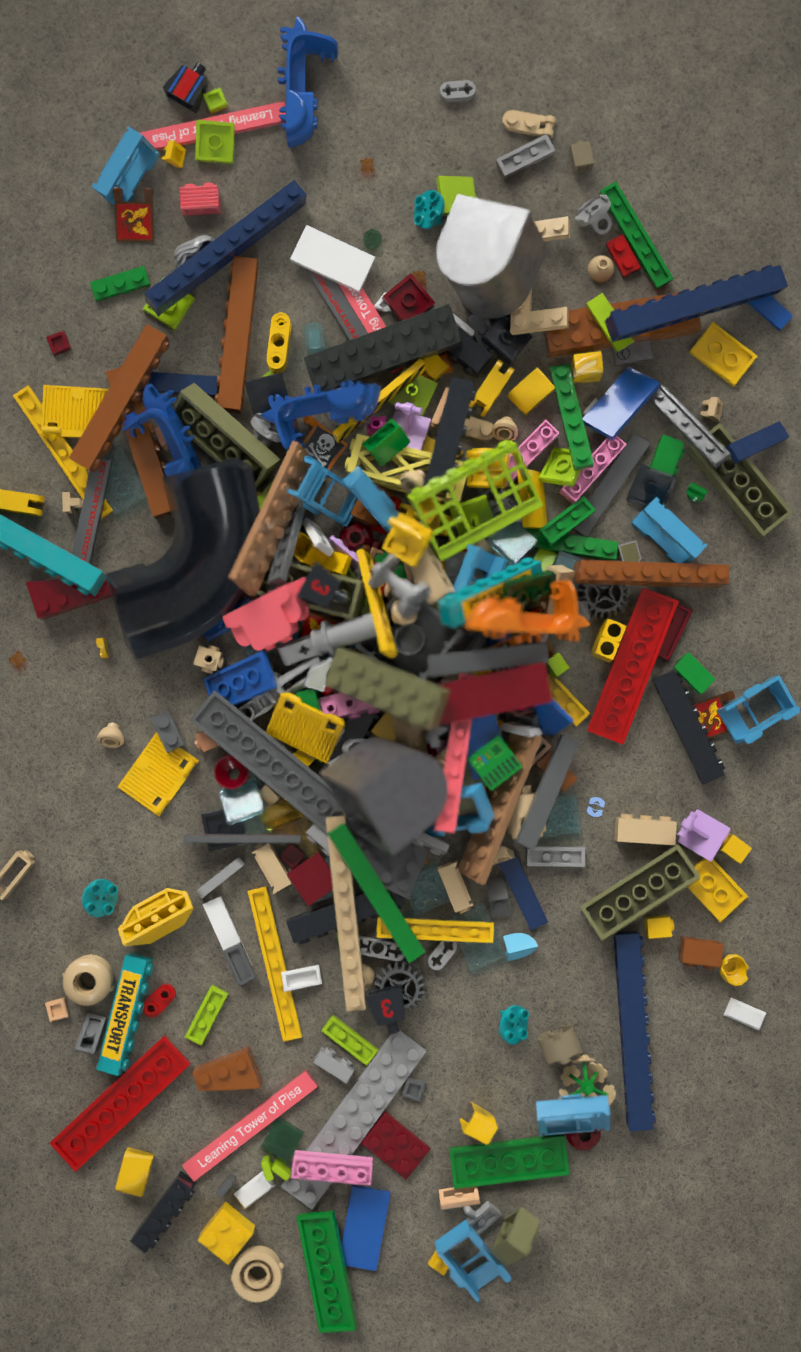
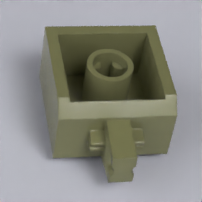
M522 1207L504 1218V1223L496 1242L491 1249L492 1255L507 1266L514 1262L517 1263L524 1256L527 1257L532 1250V1240L535 1239L539 1232L538 1225L540 1220Z

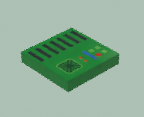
M499 735L467 759L491 791L523 767Z

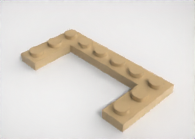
M568 216L534 221L544 241L570 238V219ZM532 288L523 304L511 313L510 332L512 335L569 328V309L567 307L531 311Z

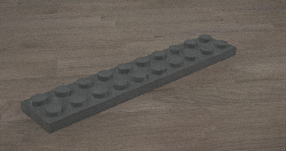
M213 691L189 720L324 832L327 833L326 817L344 816L326 783L319 775L217 691ZM347 820V828L351 832L353 828Z

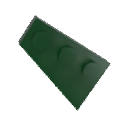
M548 570L504 581L502 602H504V598L516 599V603L522 604L521 611L524 610V606L531 601L536 602L552 592L550 585L554 581V572Z

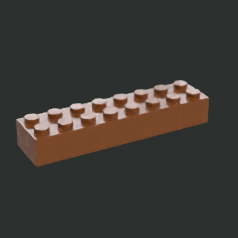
M665 295L611 303L610 305L614 310L621 308V311L633 304L643 305L650 299L661 300ZM587 307L569 310V328L543 331L547 358L612 347ZM700 317L632 338L634 342L697 334L701 328Z

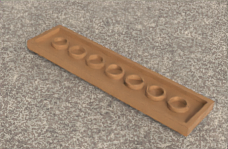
M292 441L229 576L249 596H256L276 553L279 539L283 538L284 530L292 518V511H295L300 501L287 493L289 489L298 491L311 467L304 462L305 456L309 454L299 442Z
M511 733L509 736L507 747L523 767L492 791L488 789L487 798L495 816L487 831L472 833L458 868L461 874L480 884H486L542 740L539 736L527 737Z

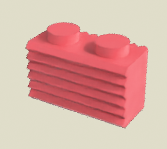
M205 183L203 186L186 184L184 187L179 188L180 208L183 216L221 214L218 185L213 183Z

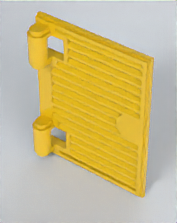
M43 385L40 435L48 436V434L57 435V437L81 438L108 389ZM48 423L57 424V427H49Z
M289 692L281 693L266 733L328 764L345 726L344 720L332 713L325 714L302 703L301 698ZM286 700L294 704L292 710L284 706ZM328 721L337 725L335 731L326 727Z
M156 732L120 782L118 788L160 817L167 804L173 799L199 760L181 747L167 753ZM184 759H186L189 762L186 764L184 769H182L180 767V764ZM157 797H160L162 800L156 807L153 802Z

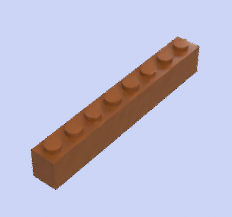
M234 256V263H230L232 281L228 282L230 298L226 300L225 306L228 316L227 319H224L223 330L226 333L225 338L222 337L221 349H224L223 356H220L219 368L222 369L221 375L217 377L219 394L215 395V402L227 412L242 414L259 263L256 258Z
M148 324L145 325L72 451L69 459L92 473L101 467L104 454L110 451L112 440L121 432V425L126 420L125 416L131 414V407L139 401L141 397L140 392L144 386L148 385L153 369L156 370L158 368L160 357L169 349L170 340L166 334Z
M121 367L106 371L110 386ZM142 390L139 401L131 407V413L136 412L138 415L146 411L141 401L143 399ZM146 421L143 424L146 429L144 434L138 428L135 429L137 436L134 438L130 435V429L125 433L152 515L155 519L171 515L162 478L166 477V463L164 459H160L159 453H161V448L158 441H154L153 435L156 434L152 423L149 424Z
M580 560L573 565L575 571L574 584L721 588L730 584L729 565Z

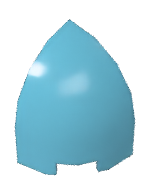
M513 933L503 936L508 961L526 957L538 948L536 941L527 934Z

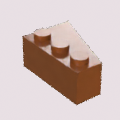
M250 1046L196 1066L192 1072L199 1091L259 1089L263 1084Z

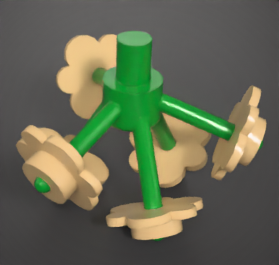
M582 1054L577 1056V1059L572 1062L582 1064L584 1076L582 1081L578 1079L580 1071L575 1065L563 1068V1074L560 1076V1079L563 1080V1085L569 1086L571 1083H578L580 1085L577 1091L570 1095L580 1094L584 1098L596 1097L597 1094H600L601 1096H607L608 1105L612 1104L616 1095L613 1085H606L603 1091L594 1088L593 1083L598 1081L603 1083L608 1076V1071L603 1069L602 1064L596 1065L593 1063L595 1059L589 1058V1055ZM559 1090L561 1096L568 1095L566 1090Z

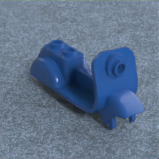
M298 16L296 17L293 29L289 27L280 28V32L286 33L280 35V39L284 43L287 42V44L282 45V49L287 51L286 68H278V74L285 75L283 78H277L278 84H286V106L279 109V112L286 114L279 115L281 121H286V123L281 124V127L286 129L288 148L305 143L314 135V129H318V117H314V110H318V98H314V92H305L306 54L319 55L321 62H324V57L334 62L339 55L338 43L333 37L307 31L306 25Z
M348 380V388L346 381H343L341 389L321 392L320 386L314 385L313 393H311V387H305L306 395L290 398L286 395L284 400L283 397L276 394L274 401L273 395H270L268 400L271 409L262 413L261 416L265 420L275 423L282 445L287 451L292 441L299 442L305 449L306 444L302 440L305 434L299 432L297 418L330 412L331 420L337 421V424L349 423L348 419L353 418L354 421L366 420V416H370L379 402L381 385H362V383L357 382V386H355V383Z
M148 384L143 392V402L146 411L138 415L136 412L126 415V420L123 421L124 427L121 430L126 432L130 429V435L134 438L137 436L135 429H140L141 433L144 434L146 429L143 424L153 418L157 422L174 459L165 464L166 476L202 467L191 443V440L195 437L194 435L188 437L186 430L190 429V426H183L180 417L172 407L177 398H169V395H172L174 391L169 390L160 395L152 384Z

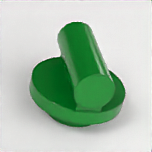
M691 482L686 494L689 500L698 502L704 500L708 490Z

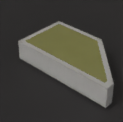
M636 540L618 545L621 561H641L642 558Z
M329 657L328 660L310 666L304 687L324 691L325 682L334 657Z

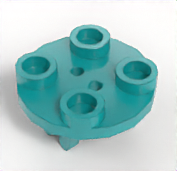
M428 190L422 195H418L414 200V224L423 229H430L437 226V224L441 225V217L445 207L444 198L441 193L435 190Z
M96 879L85 888L82 895L84 911L93 917H103L112 914L118 900V887L106 879Z
M512 1005L505 1009V1011L500 1010L502 1017L499 1025V1034L502 1040L507 1044L513 1045L521 1040H525L528 1036L529 1011L519 1005Z

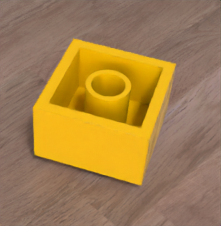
M225 1201L203 1228L198 1241L229 1265L252 1236L255 1225Z

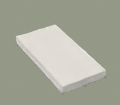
M306 225L290 261L360 293L375 261V256Z

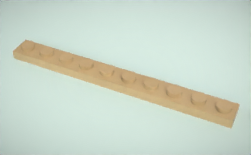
M345 815L325 818L327 832L342 822L347 827ZM328 837L346 1011L366 1010L353 876Z

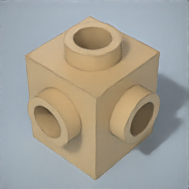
M209 645L208 648L199 646L194 665L201 666V671L212 674L213 670L219 671V668H223L225 662L224 653L219 652L220 648ZM212 656V661L209 663L208 659Z

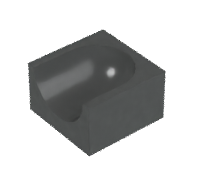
M394 595L385 606L397 656L390 658L381 652L378 636L358 642L355 646L369 657L437 685L443 675L429 676L427 656L463 652L473 637L458 626L453 628L442 624L440 612L424 600L419 604L421 608L417 611V619L413 623L408 625L394 623L391 618V608L398 599Z

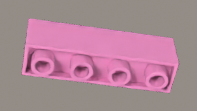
M547 420L518 447L526 467L559 435V432ZM512 454L510 455L508 470L516 466ZM517 471L510 474L513 481L518 477ZM508 480L506 482V488L501 489H507L509 487Z
M618 436L613 441L606 438L592 454L594 466L582 469L574 487L563 486L559 493L571 504H574L627 444Z
M295 1150L292 1178L370 1185L373 1157Z

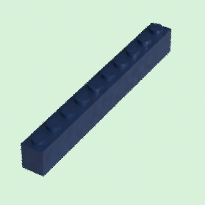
M293 180L144 293L146 303L159 317L234 260V256H239L306 204L307 194Z
M768 265L763 267L761 271L756 272L754 269L745 273L744 276L737 274L726 281L719 279L709 286H706V284L699 285L692 291L685 289L680 291L678 295H665L661 300L656 301L654 298L640 306L638 303L633 304L621 311V308L613 310L605 320V324L613 343L779 294L788 287L781 265L775 267Z
M637 931L618 932L613 935L626 1124L629 1131L653 1130V1123L656 1122V1117L651 1103H654L653 1091H650V1084H653L652 1072H649V1064L652 1061L651 1054L647 1049V1045H650L649 1033H646V1025H649V1019L644 1007L647 1006V996L643 993V986H646L645 975H642V967L645 966V962L640 950L643 947V938L639 936Z

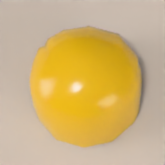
M730 954L723 958L721 967H719V973L727 983L733 986H741L748 980L746 973L749 967L743 957L737 954Z

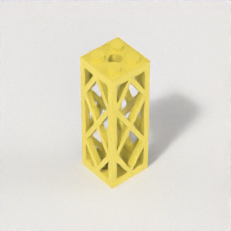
M357 434L356 439L352 438L351 457H347L345 462V472L347 474H350L357 466L360 468L362 466L366 470H363V472L372 482L388 489L407 493L398 479L408 471H428L432 453L405 447L391 459L399 468L380 473L369 462L375 460L373 455L365 457L370 453L365 450L362 443L369 437ZM404 459L415 461L417 463L409 465ZM455 460V463H458L457 469L463 466V461ZM466 478L454 483L452 486L453 490L455 489L454 492L459 503ZM450 493L446 494V498L436 496L441 503L442 501L448 503L453 500Z

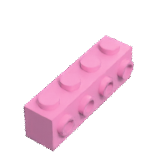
M342 692L320 698L323 713H332L342 719L350 718V720L360 718L361 714L364 713L372 715L380 712L379 708Z

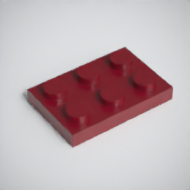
M387 1111L381 1115L361 1141L365 1147L406 1180L431 1149L430 1146Z

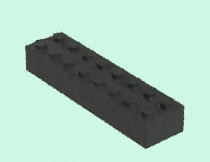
M449 304L303 358L313 388L314 385H319L321 392H326L333 388H341L343 381H346L348 387V380L357 384V382H362L415 363L418 359L423 360L459 347L463 343L452 309Z

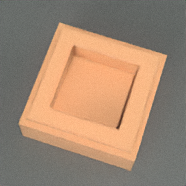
M65 997L45 1003L50 1022L70 1016Z

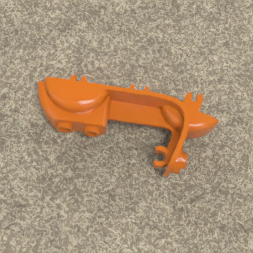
M557 580L550 585L552 590L550 598L553 599L554 614L521 613L522 604L516 603V599L504 598V602H498V598L486 597V601H480L472 609L467 618L465 628L480 629L483 631L484 637H488V631L490 630V637L496 639L498 632H500L499 638L503 639L507 631L527 632L525 635L526 642H532V636L534 635L535 642L540 643L542 640L540 633H556L558 640L562 639L563 634L564 640L571 642L573 639L574 642H578L580 636L578 628L586 627L590 624L587 619L578 614V603L573 584L570 581Z

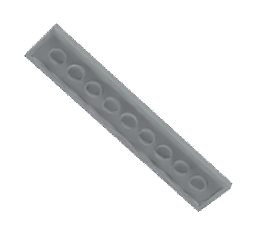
M401 1031L390 1034L306 1151L352 1155L424 1056L426 1049ZM291 1172V1176L287 1181H283L281 1187L310 1209H313L332 1182L292 1178Z

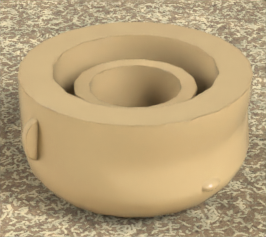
M90 954L77 958L62 973L65 994L78 1005L89 1006L97 1004L114 990V972L112 967L104 958ZM88 972L94 976L96 980L94 988L88 989L83 987L80 981L82 973Z
M261 1245L252 1246L243 1251L237 1258L233 1274L231 1275V1281H233L235 1290L242 1298L251 1302H263L274 1296L278 1291L284 1265L276 1252L271 1248ZM261 1266L265 1269L267 1276L255 1278L249 1273L251 1267Z

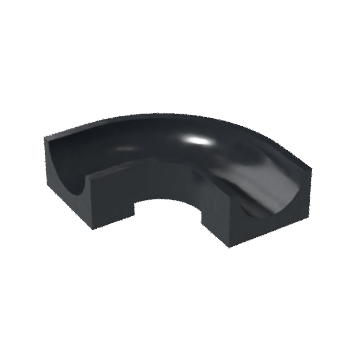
M237 457L163 477L162 481L170 512L175 519V535L170 548L159 560L146 566L144 563H140L106 574L125 644L136 660L177 647L204 634L230 612L244 593L229 576L260 512L251 467Z

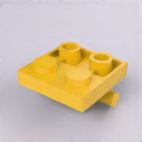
M472 448V450H467L466 456L470 459H476L485 450H493L495 448ZM510 454L503 457L507 469L509 468ZM499 460L486 466L491 479L504 472ZM482 469L469 475L467 478L468 487L490 488ZM504 477L494 483L495 488H506L507 478Z
M399 513L397 519L391 517L388 521V524L393 527L382 549L394 554L409 565L417 567L434 531Z

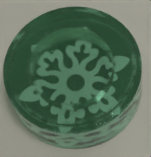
M370 229L365 232L363 243L366 248L375 250L381 246L382 236L379 231Z

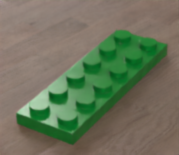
M564 1134L490 1142L488 1145L481 1143L449 1147L454 1189L570 1175Z
M335 1210L299 1213L296 1218L319 1333L355 1331L358 1326Z

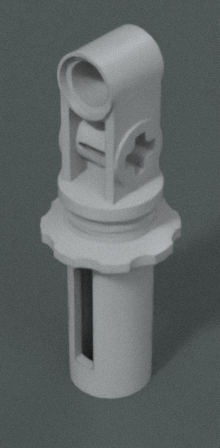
M372 613L334 626L329 621H324L321 624L320 630L315 629L311 631L310 635L278 645L277 649L284 665L288 666L316 655L322 657L326 653H330L334 657L337 648L376 637L377 632Z
M316 655L307 658L284 675L277 672L273 673L278 688L251 699V701L240 707L239 710L253 721L274 708L281 693L289 692L296 696V693L306 688L304 685L307 677L294 686H291L289 681L310 668V666L327 660L326 657ZM246 708L251 710V717L246 714Z

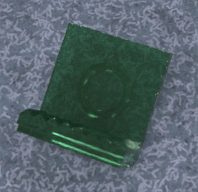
M278 1117L264 1142L261 1143L260 1148L283 1163H287L304 1132Z

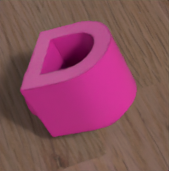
M386 416L370 417V424H367V436H372L386 424Z

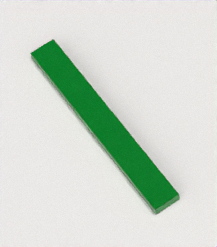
M342 822L327 832L328 837L406 960L411 963L425 953L345 823Z

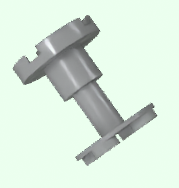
M391 554L382 564L377 563L372 568L371 572L373 575L368 585L372 588H378L385 582L394 589L393 595L400 600L397 611L403 617L408 618L421 608L419 604L422 600L427 601L432 589L425 582H420L413 586L407 579L402 581L394 574L399 565V559L394 554Z

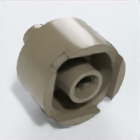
M571 1024L560 1026L559 1030L553 1032L550 1030L538 1036V1043L547 1065L555 1064L558 1061L560 1064H565L571 1061L570 1057L583 1053L577 1033Z

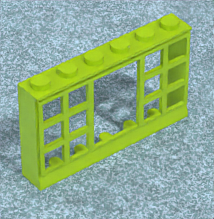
M511 440L502 441L498 444L497 448L485 450L480 454V457L465 461L463 466L458 469L448 470L445 476L430 480L428 485L413 489L411 494L407 496L419 523L427 528L429 526L426 519L439 513L444 525L434 530L429 544L436 558L441 562L466 549L468 544L473 545L543 506L517 443ZM512 453L516 466L508 470L503 457ZM499 460L504 472L491 479L486 466ZM482 469L502 514L471 530L451 485ZM519 470L524 482L515 486L510 474ZM506 477L511 489L498 495L494 483ZM526 486L530 499L522 503L517 490ZM448 488L453 500L440 506L435 494ZM513 493L518 505L505 511L501 499ZM431 496L436 509L423 515L418 503ZM455 504L460 517L448 523L443 510ZM463 521L468 533L455 539L450 527ZM446 530L451 542L439 548L434 536Z

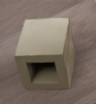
M580 140L571 144L568 153L573 174L591 171L594 160L590 141L584 142Z

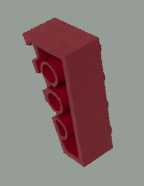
M61 579L26 582L37 618L41 620L112 597L107 579L96 596L90 593L86 596L77 590V586L72 584L70 587L63 583Z

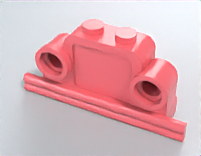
M302 577L292 583L285 584L223 616L226 628H231L236 641L241 646L252 645L255 650L266 649L268 652L277 647L276 643L281 641L284 644L292 640V635L296 634L299 629L297 622L305 620L309 615L308 604L297 596L306 578Z

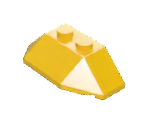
M166 888L133 906L125 917L123 924L118 928L123 945L151 944L184 926L194 909L186 891Z

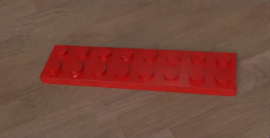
M642 587L587 731L624 744L677 608L678 600Z
M164 1035L49 1144L76 1172L180 1075L191 1062Z

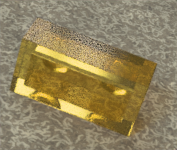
M285 799L259 812L261 821L268 832L303 817V814Z

